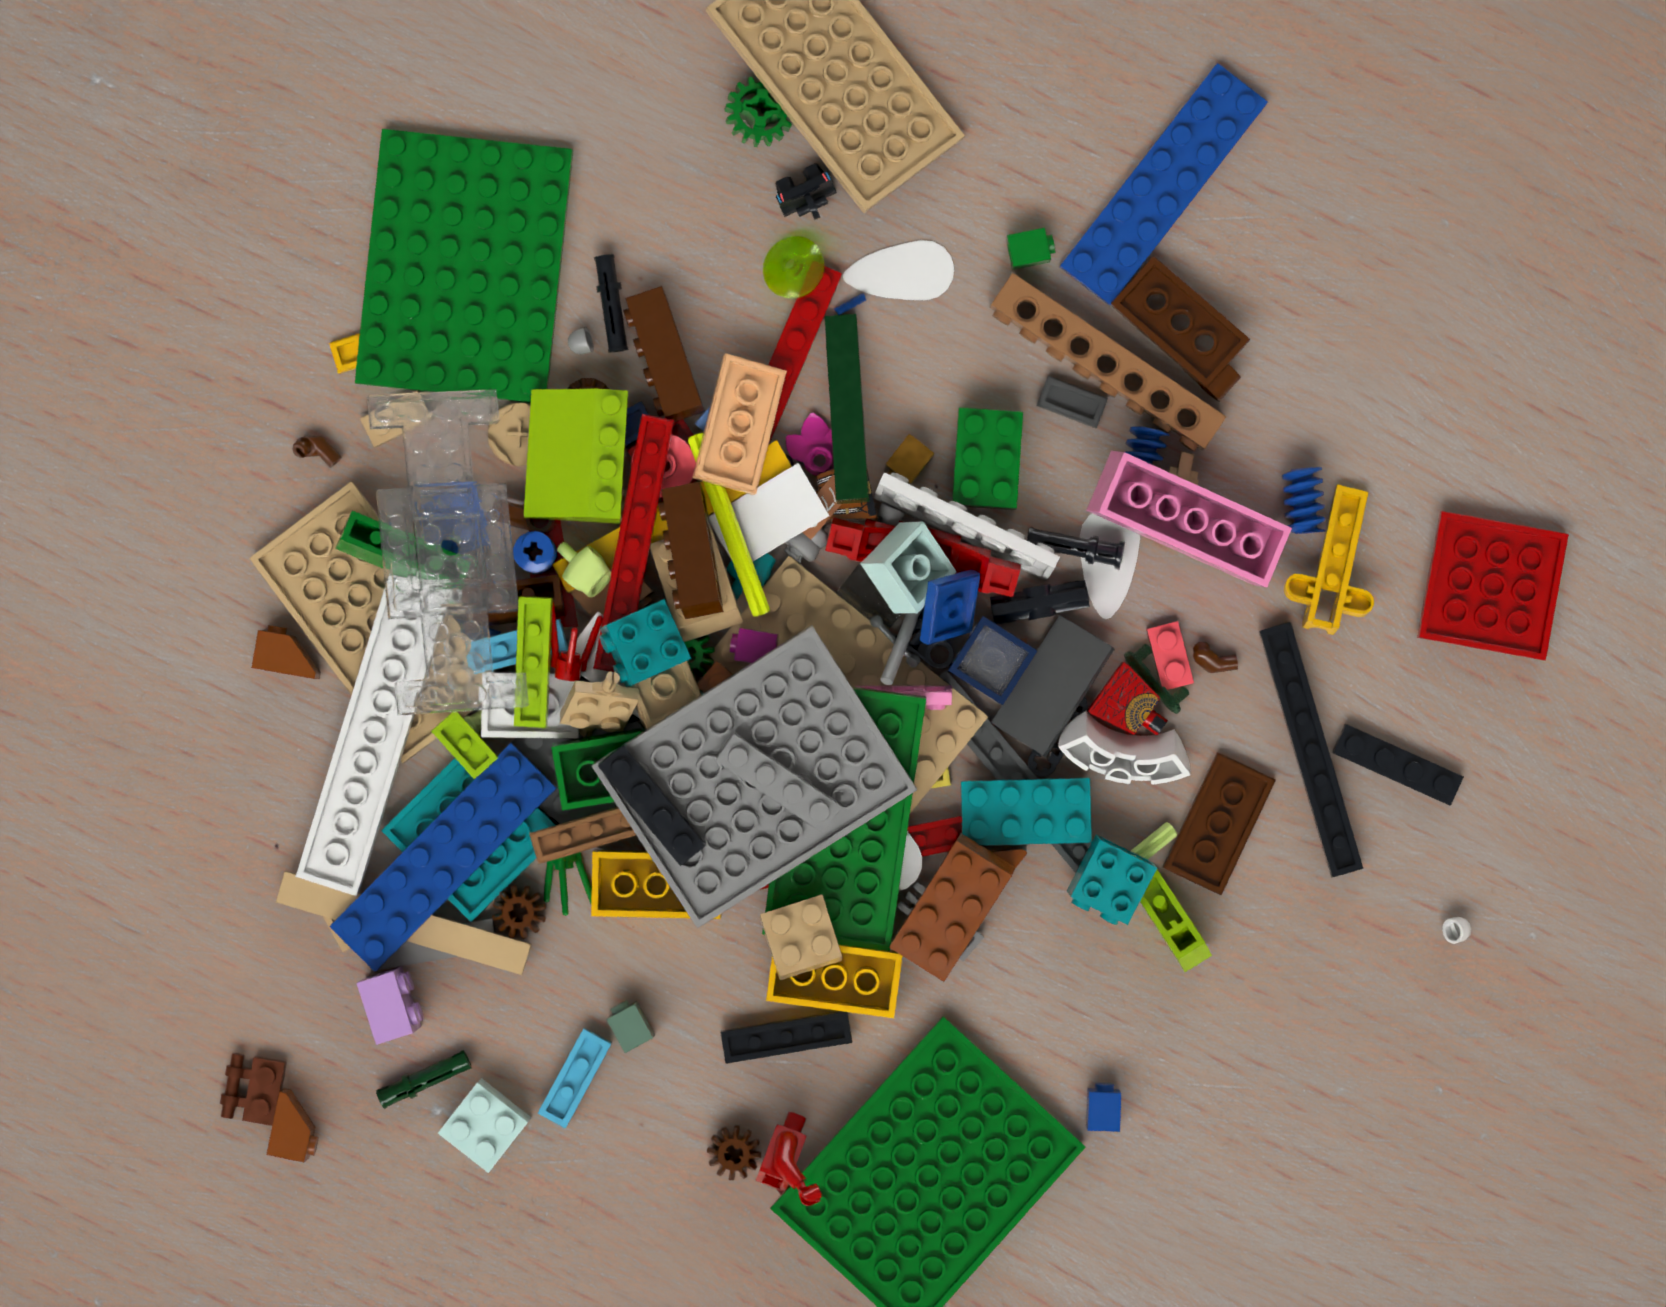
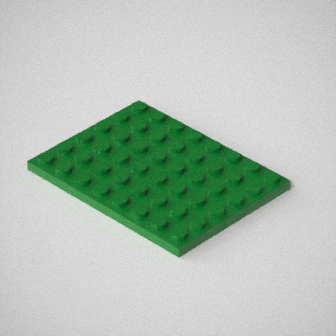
M382 129L355 384L531 403L532 389H548L573 149Z
M942 1016L802 1171L806 1178L804 1182L806 1187L815 1183L818 1185L822 1194L820 1202L810 1206L803 1205L799 1198L798 1189H793L789 1186L772 1204L770 1209L877 1307H943L1086 1146Z

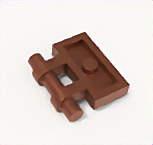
M232 1053L230 1065L226 1066L225 1075L228 1076L225 1093H221L220 1104L223 1105L221 1117L233 1119L235 1107L244 1108L242 1121L272 1126L279 1092L283 1087L287 1062L255 1056L253 1057L252 1068L243 1067L245 1055ZM240 1078L249 1079L247 1096L237 1095Z

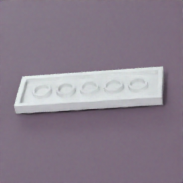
M884 472L873 497L874 499L943 532L961 536V541L970 545L991 550V555L999 559L1019 563L1022 570L1047 581L1055 569L1060 556L1055 555V550L1043 543H1037V545L1025 540V535L1014 529L1005 531L995 526L996 522L987 516L979 515L976 517L966 512L967 508L958 502L950 501L947 503L937 498L938 494L929 488L920 487L918 489L908 484L909 480L897 473L889 475Z

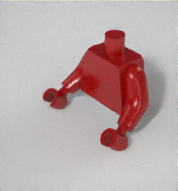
M788 1112L784 1125L777 1124L755 1181L777 1189L780 1195L789 1186L793 1189L797 1188L801 1203L805 1206L819 1203L822 1194L816 1183L806 1187L804 1183L806 1178L796 1165L807 1137L801 1133L806 1118L797 1113Z

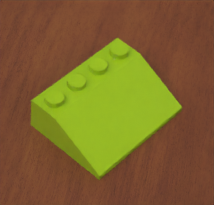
M531 390L524 518L620 524L628 403L627 390Z

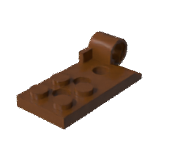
M1153 256L1113 300L1111 306L1179 364L1183 371L1195 380L1208 395L1220 402L1241 378L1229 363L1246 346L1250 338ZM1153 294H1161L1166 299V303L1163 308L1153 310L1147 305L1148 298ZM1179 314L1187 316L1190 320L1189 326L1182 331L1175 330L1171 326L1172 319ZM1202 335L1210 336L1214 341L1213 347L1206 352L1198 350L1195 346L1198 337Z

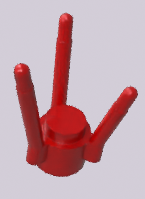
M553 602L551 667L556 668L555 678L565 681H580L581 672H586L587 662L602 624V616H598L581 659L580 654L575 652L578 635L576 627H573L571 630L568 651H561V656H559L556 613Z

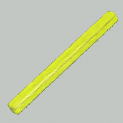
M703 433L695 434L688 439L695 461H697ZM703 481L751 613L754 617L764 615L770 611V607L727 491L723 486Z

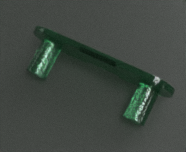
M1144 644L1135 653L1127 651L1124 654L1127 663L1161 698L1162 703L1171 712L1178 714L1181 711L1179 703L1190 694L1184 686H1181L1171 695L1165 687L1158 683L1151 675L1150 670L1142 662L1152 653V649L1147 644Z

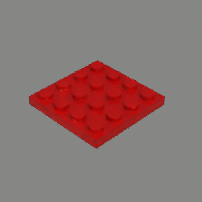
M1440 511L1417 638L1546 661L1569 534Z

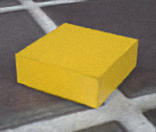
M359 333L329 343L338 374L356 369Z

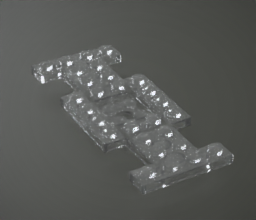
M497 390L368 395L367 405L370 429L402 428L408 488L378 489L376 492L388 619L421 617L427 679L402 680L394 683L397 715L527 707L529 700L526 672L493 673L487 613L517 612V583L506 483L477 484V481H474L468 425L498 424L500 419ZM444 540L454 541L458 546V553L453 556L446 555L442 551L441 543Z

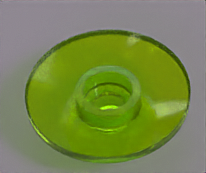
M791 236L777 242L768 251L763 263L765 283L776 295L787 299L800 298L810 293L819 284L824 272V257L820 248L810 239L801 236ZM794 259L793 266L786 268L787 262Z

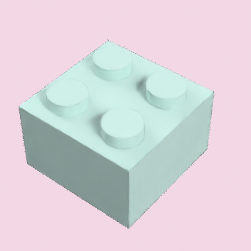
M900 522L860 563L893 613H918L925 606L928 581L956 573L951 562L924 522Z
M481 1078L438 1134L489 1173L532 1117Z

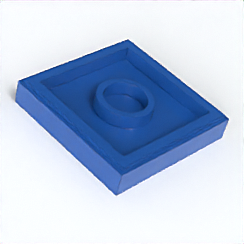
M971 569L928 581L920 636L921 642L929 645L972 632L980 580L979 572Z

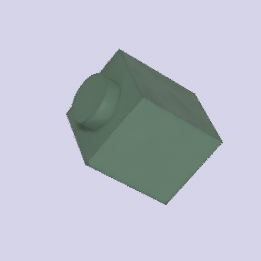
M625 1000L610 1009L612 1015L606 1020L624 1053L655 1036L637 1001L629 1004Z

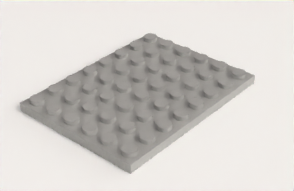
M813 625L624 744L706 843L702 850L680 866L598 767V763L612 752L592 764V768L697 928L917 791L913 781ZM734 732L842 805V808L824 834L715 761Z

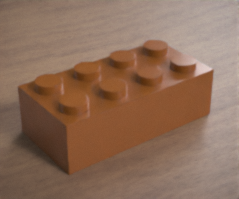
M960 833L894 937L889 948L944 982L1007 885L1016 867Z

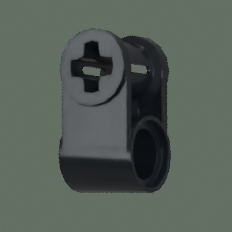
M918 618L911 637L917 629L919 631L912 641H909L906 649L936 669L949 667L954 660L953 647L946 640L929 645L921 642L922 620ZM939 645L946 647L949 651L948 660L941 664L935 663L931 659L932 649Z

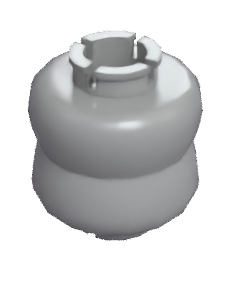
M824 524L812 540L803 533L798 534L785 542L787 548L784 551L798 562H801L802 559L807 561L815 560L820 549L827 545L829 535L825 532V529L828 526Z

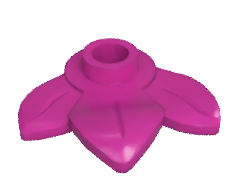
M810 413L803 423L801 435L786 436V448L793 459L803 462L807 471L817 476L834 469L832 429L829 430L827 424L818 415ZM817 455H823L826 458V463L821 467L814 464V458Z

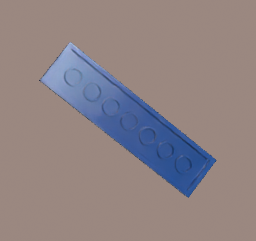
M1217 63L1066 257L1060 268L1111 306L1113 300L1125 288L1268 101Z
M510 743L498 755V759L476 777L329 927L374 972L378 971L557 787L516 746Z

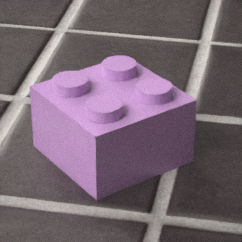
M402 966L366 977L356 983L376 1045L412 1034L421 1027L420 1021L424 1020L423 1012L419 1002H413L410 992L414 990L413 981L408 971L404 972Z

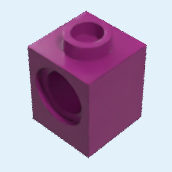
M739 628L738 634H732L730 652L735 653L734 660L753 663L777 647L779 634Z

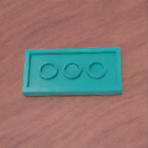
M1090 778L961 781L962 834L979 845L1092 843Z

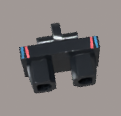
M814 163L802 171L806 182L798 186L794 185L791 177H784L776 181L778 193L776 199L784 217L795 212L801 217L811 212L814 220L821 217L817 209L827 205L826 198L837 193L829 173H824L821 167Z

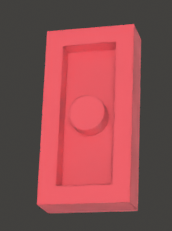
M1178 621L1146 629L1162 691L1193 684L1194 681Z

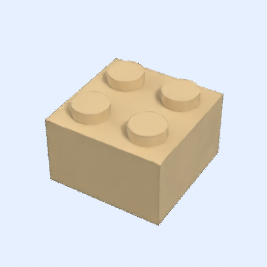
M823 895L760 914L761 923L780 980L842 961V954Z

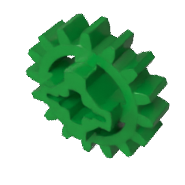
M749 77L746 87L741 82L737 83L735 88L737 93L731 91L727 98L732 103H727L724 108L725 112L731 113L726 118V124L735 125L732 135L743 134L742 143L744 144L749 138L753 139L754 147H758L760 140H764L767 147L771 146L773 136L778 141H781L784 136L783 131L789 132L792 124L787 121L790 119L780 105L772 101L770 98L772 97L760 81L755 83L754 79ZM755 93V96L752 99H744V101L741 102V100L745 96ZM756 107L761 108L763 116H758V111L755 110ZM743 120H745L750 127H748V126L743 122ZM776 121L778 122L773 128L765 130V126L769 123L775 124Z

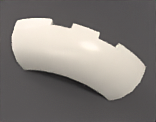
M1085 711L1076 716L1060 735L1058 747L1065 756L1085 771L1089 768L1104 774L1106 780L1130 784L1131 780H1151V784H1160L1191 775L1186 750L1175 729L1158 734L1157 736L1128 735L1103 726Z

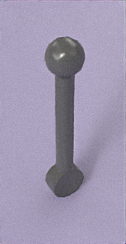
M873 615L870 619L871 625L878 627L894 644L896 637L883 624L881 616ZM906 649L904 656L907 658V664L913 668L917 667L920 663V658L916 654H911Z

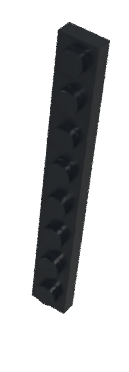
M1291 622L1260 630L1259 635L1330 875L1333 878L1364 869Z

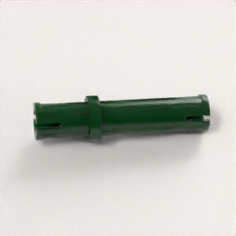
M461 1050L459 1053L416 1073L402 1075L400 1080L377 1089L376 1094L380 1104L386 1109L388 1106L408 1097L413 1099L418 1096L417 1093L459 1073L472 1069V1065L466 1052Z

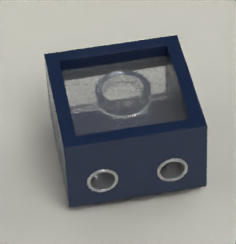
M982 616L962 649L952 661L948 671L1003 705L1037 653V650Z

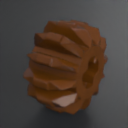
M512 885V897L505 890L500 892L501 898L506 903L500 901L493 903V907L502 910V912L494 914L492 918L493 920L503 918L505 921L498 927L500 932L504 931L508 926L511 927L509 938H514L517 930L520 929L522 939L528 938L527 926L532 932L537 933L540 929L534 920L543 923L546 921V917L537 914V911L546 909L547 905L546 903L536 905L534 901L541 897V893L537 892L530 898L528 895L531 887L528 885L523 888L522 895H520L518 886ZM516 903L522 904L521 908L525 906L528 913L523 915V920H518L519 916L514 917L512 914V910L517 908Z
M740 1125L734 1126L733 1135H730L726 1126L722 1127L721 1133L724 1139L714 1134L711 1140L717 1146L707 1148V1153L718 1155L709 1160V1165L721 1164L717 1171L718 1176H722L726 1169L730 1170L729 1180L735 1179L737 1170H739L740 1176L743 1179L747 1178L748 1174L745 1166L755 1171L758 1165L751 1159H759L762 1156V1152L751 1150L760 1144L759 1139L748 1142L752 1131L747 1129L744 1135L741 1136L739 1135ZM733 1145L735 1149H742L743 1152H740L739 1155L740 1159L736 1160L734 1156L728 1157L726 1155L729 1152V1146Z

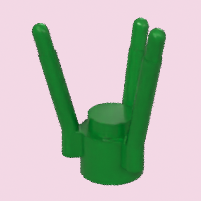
M581 852L547 862L543 901L547 903L550 900L553 868L559 870L562 914L564 916L569 914L566 869L574 868L573 862L577 866L591 904L592 887L582 862Z

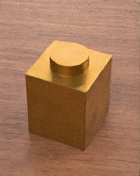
M908 434L886 462L885 466L890 469L887 474H900L909 480L908 484L911 485L935 453L911 434Z

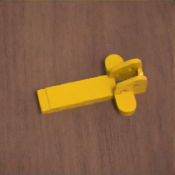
M1337 484L1316 577L1293 574L1284 584V594L1289 600L1306 604L1302 628H1321L1326 630L1327 634L1334 635L1339 629L1342 613L1355 617H1364L1369 614L1374 606V598L1370 592L1348 586L1369 492ZM1321 589L1336 593L1329 622L1315 619Z

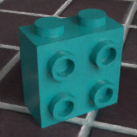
M665 599L600 628L602 635L599 636L601 644L606 653L611 652L616 663L613 665L614 672L618 673L620 676L619 682H624L626 687H630L691 659Z
M1096 834L1067 892L1073 898L1071 903L1086 911H1089L1090 907L1101 912L1100 917L1114 925H1117L1119 921L1128 925L1157 867L1152 861Z

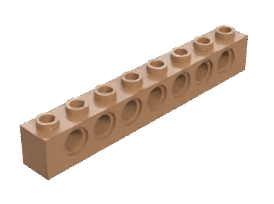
M1014 273L1011 274L990 306L995 311L992 316L1007 326L1012 322L1021 328L1019 334L1033 344L1038 340L1048 347L1046 352L1056 360L1062 362L1065 358L1073 363L1074 367L1072 370L1087 380L1092 376L1101 382L1099 388L1114 398L1119 394L1128 401L1126 406L1140 416L1143 412L1154 418L1153 425L1167 434L1172 430L1181 436L1179 442L1194 452L1197 448L1204 450L1226 418L1225 415ZM1021 303H1030L1035 309V315L1030 319H1023L1018 315L1017 307ZM1051 320L1058 322L1062 328L1061 334L1057 337L1048 336L1044 332V324ZM1077 338L1085 340L1088 344L1087 353L1084 355L1074 354L1070 347L1072 340ZM1108 356L1114 361L1115 368L1112 372L1103 373L1098 369L1097 361L1100 357ZM1129 374L1137 375L1141 380L1140 389L1137 391L1128 390L1124 385L1125 376ZM1155 392L1165 394L1168 399L1166 408L1156 409L1153 407L1151 395ZM1181 410H1188L1194 415V423L1191 427H1183L1179 424L1177 416Z

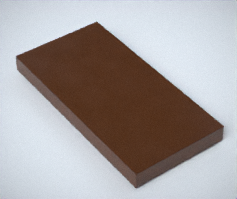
M1217 752L1162 868L1216 894L1222 895L1276 779Z

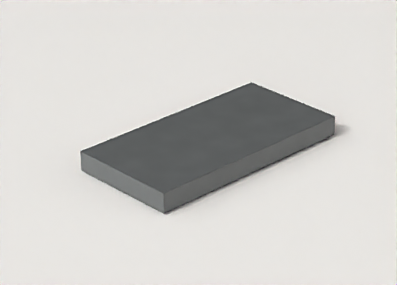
M1059 615L1039 646L1032 661L991 723L1046 757L1115 649Z

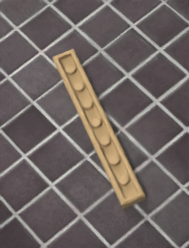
M285 871L276 903L336 920L362 893L354 896L295 877V873ZM432 915L407 940L411 943L519 975H523L532 945L528 942L509 938L508 936L437 915Z

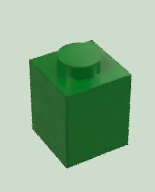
M1045 227L1010 234L1006 237L1012 270L1050 263V254L1056 253L1052 234L1046 235Z

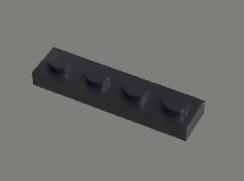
M1344 724L1332 751L1333 754L1449 806H1451L1464 776L1348 724Z
M624 743L598 763L601 771L680 866L706 846V843Z
M843 1011L720 1032L726 1064L852 1043L848 1012Z

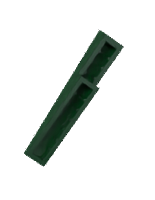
M857 315L824 316L837 504L870 502Z

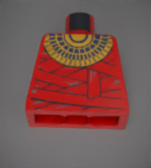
M1125 662L1120 663L1087 710L1089 714L1132 735H1135L1139 728L1144 726L1157 736L1168 721L1153 710L1161 698Z

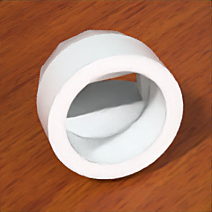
M1462 917L1449 918L1443 924V935L1452 944L1463 942L1471 935V925L1467 919Z

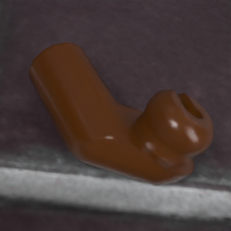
M303 436L297 439L292 448L293 453L299 458L320 456L330 468L342 458L322 436Z
M1204 641L1194 645L1193 658L1205 671L1218 673L1238 670L1236 654L1218 656L1210 649V645Z

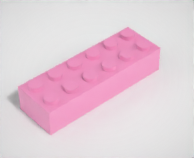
M1119 451L1110 452L1086 510L1247 583L1266 588L1269 585L1292 529L1130 454Z

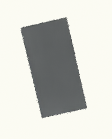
M1048 375L1036 406L1096 429L1108 398Z

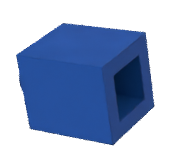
M1095 1083V1088H1087V1130L1120 1132L1121 1091L1114 1089V1084Z

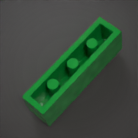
M353 510L346 520L335 547L339 551L385 570H393L452 589L451 597L453 598L461 591L473 561Z

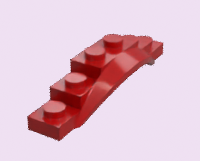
M833 517L825 551L844 555L850 560L862 562L896 526L866 519L865 525ZM928 528L956 570V573L971 569L980 573L979 592L986 594L993 592L1009 597L1014 596L1021 564L991 557V550L961 543V536Z

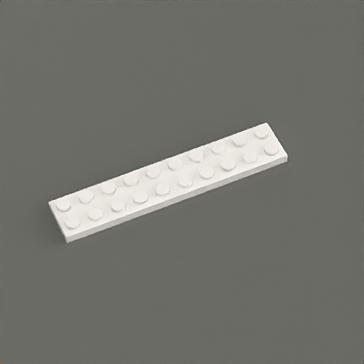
M390 570L295 877L354 896H358V893H360L449 606L452 589Z

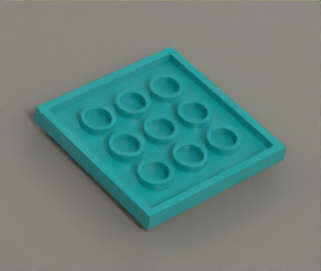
M454 758L381 831L403 852L466 789L474 778ZM538 807L448 900L472 922L501 891L505 890L536 859L529 833L549 828L556 824Z

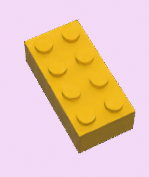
M594 850L592 852L591 916L690 918L647 851ZM722 913L713 919H721Z
M839 945L842 961L783 980L779 979L772 957L766 1001L894 1018L903 956L894 950L884 951Z

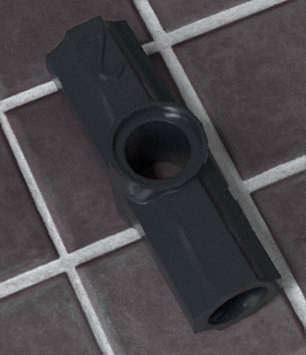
M1085 580L1055 586L1047 584L1025 588L1022 592L1014 593L1013 597L1005 595L990 597L995 624L1014 622L1028 618V621L1056 616V613L1090 607Z

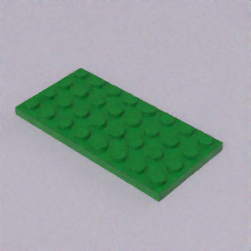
M852 687L914 783L926 697ZM913 793L769 883L765 913L823 895L839 945L890 951L889 947L892 941Z

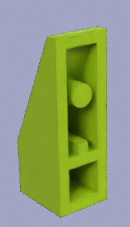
M1157 869L1140 903L1184 972H1187L1211 957L1212 954Z

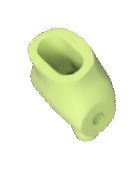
M567 542L559 545L557 551L569 562L562 575L563 579L588 597H594L599 594L609 583L612 573L600 553L591 546H586L577 553Z

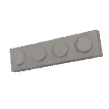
M735 732L715 759L716 762L823 834L842 808L840 803Z

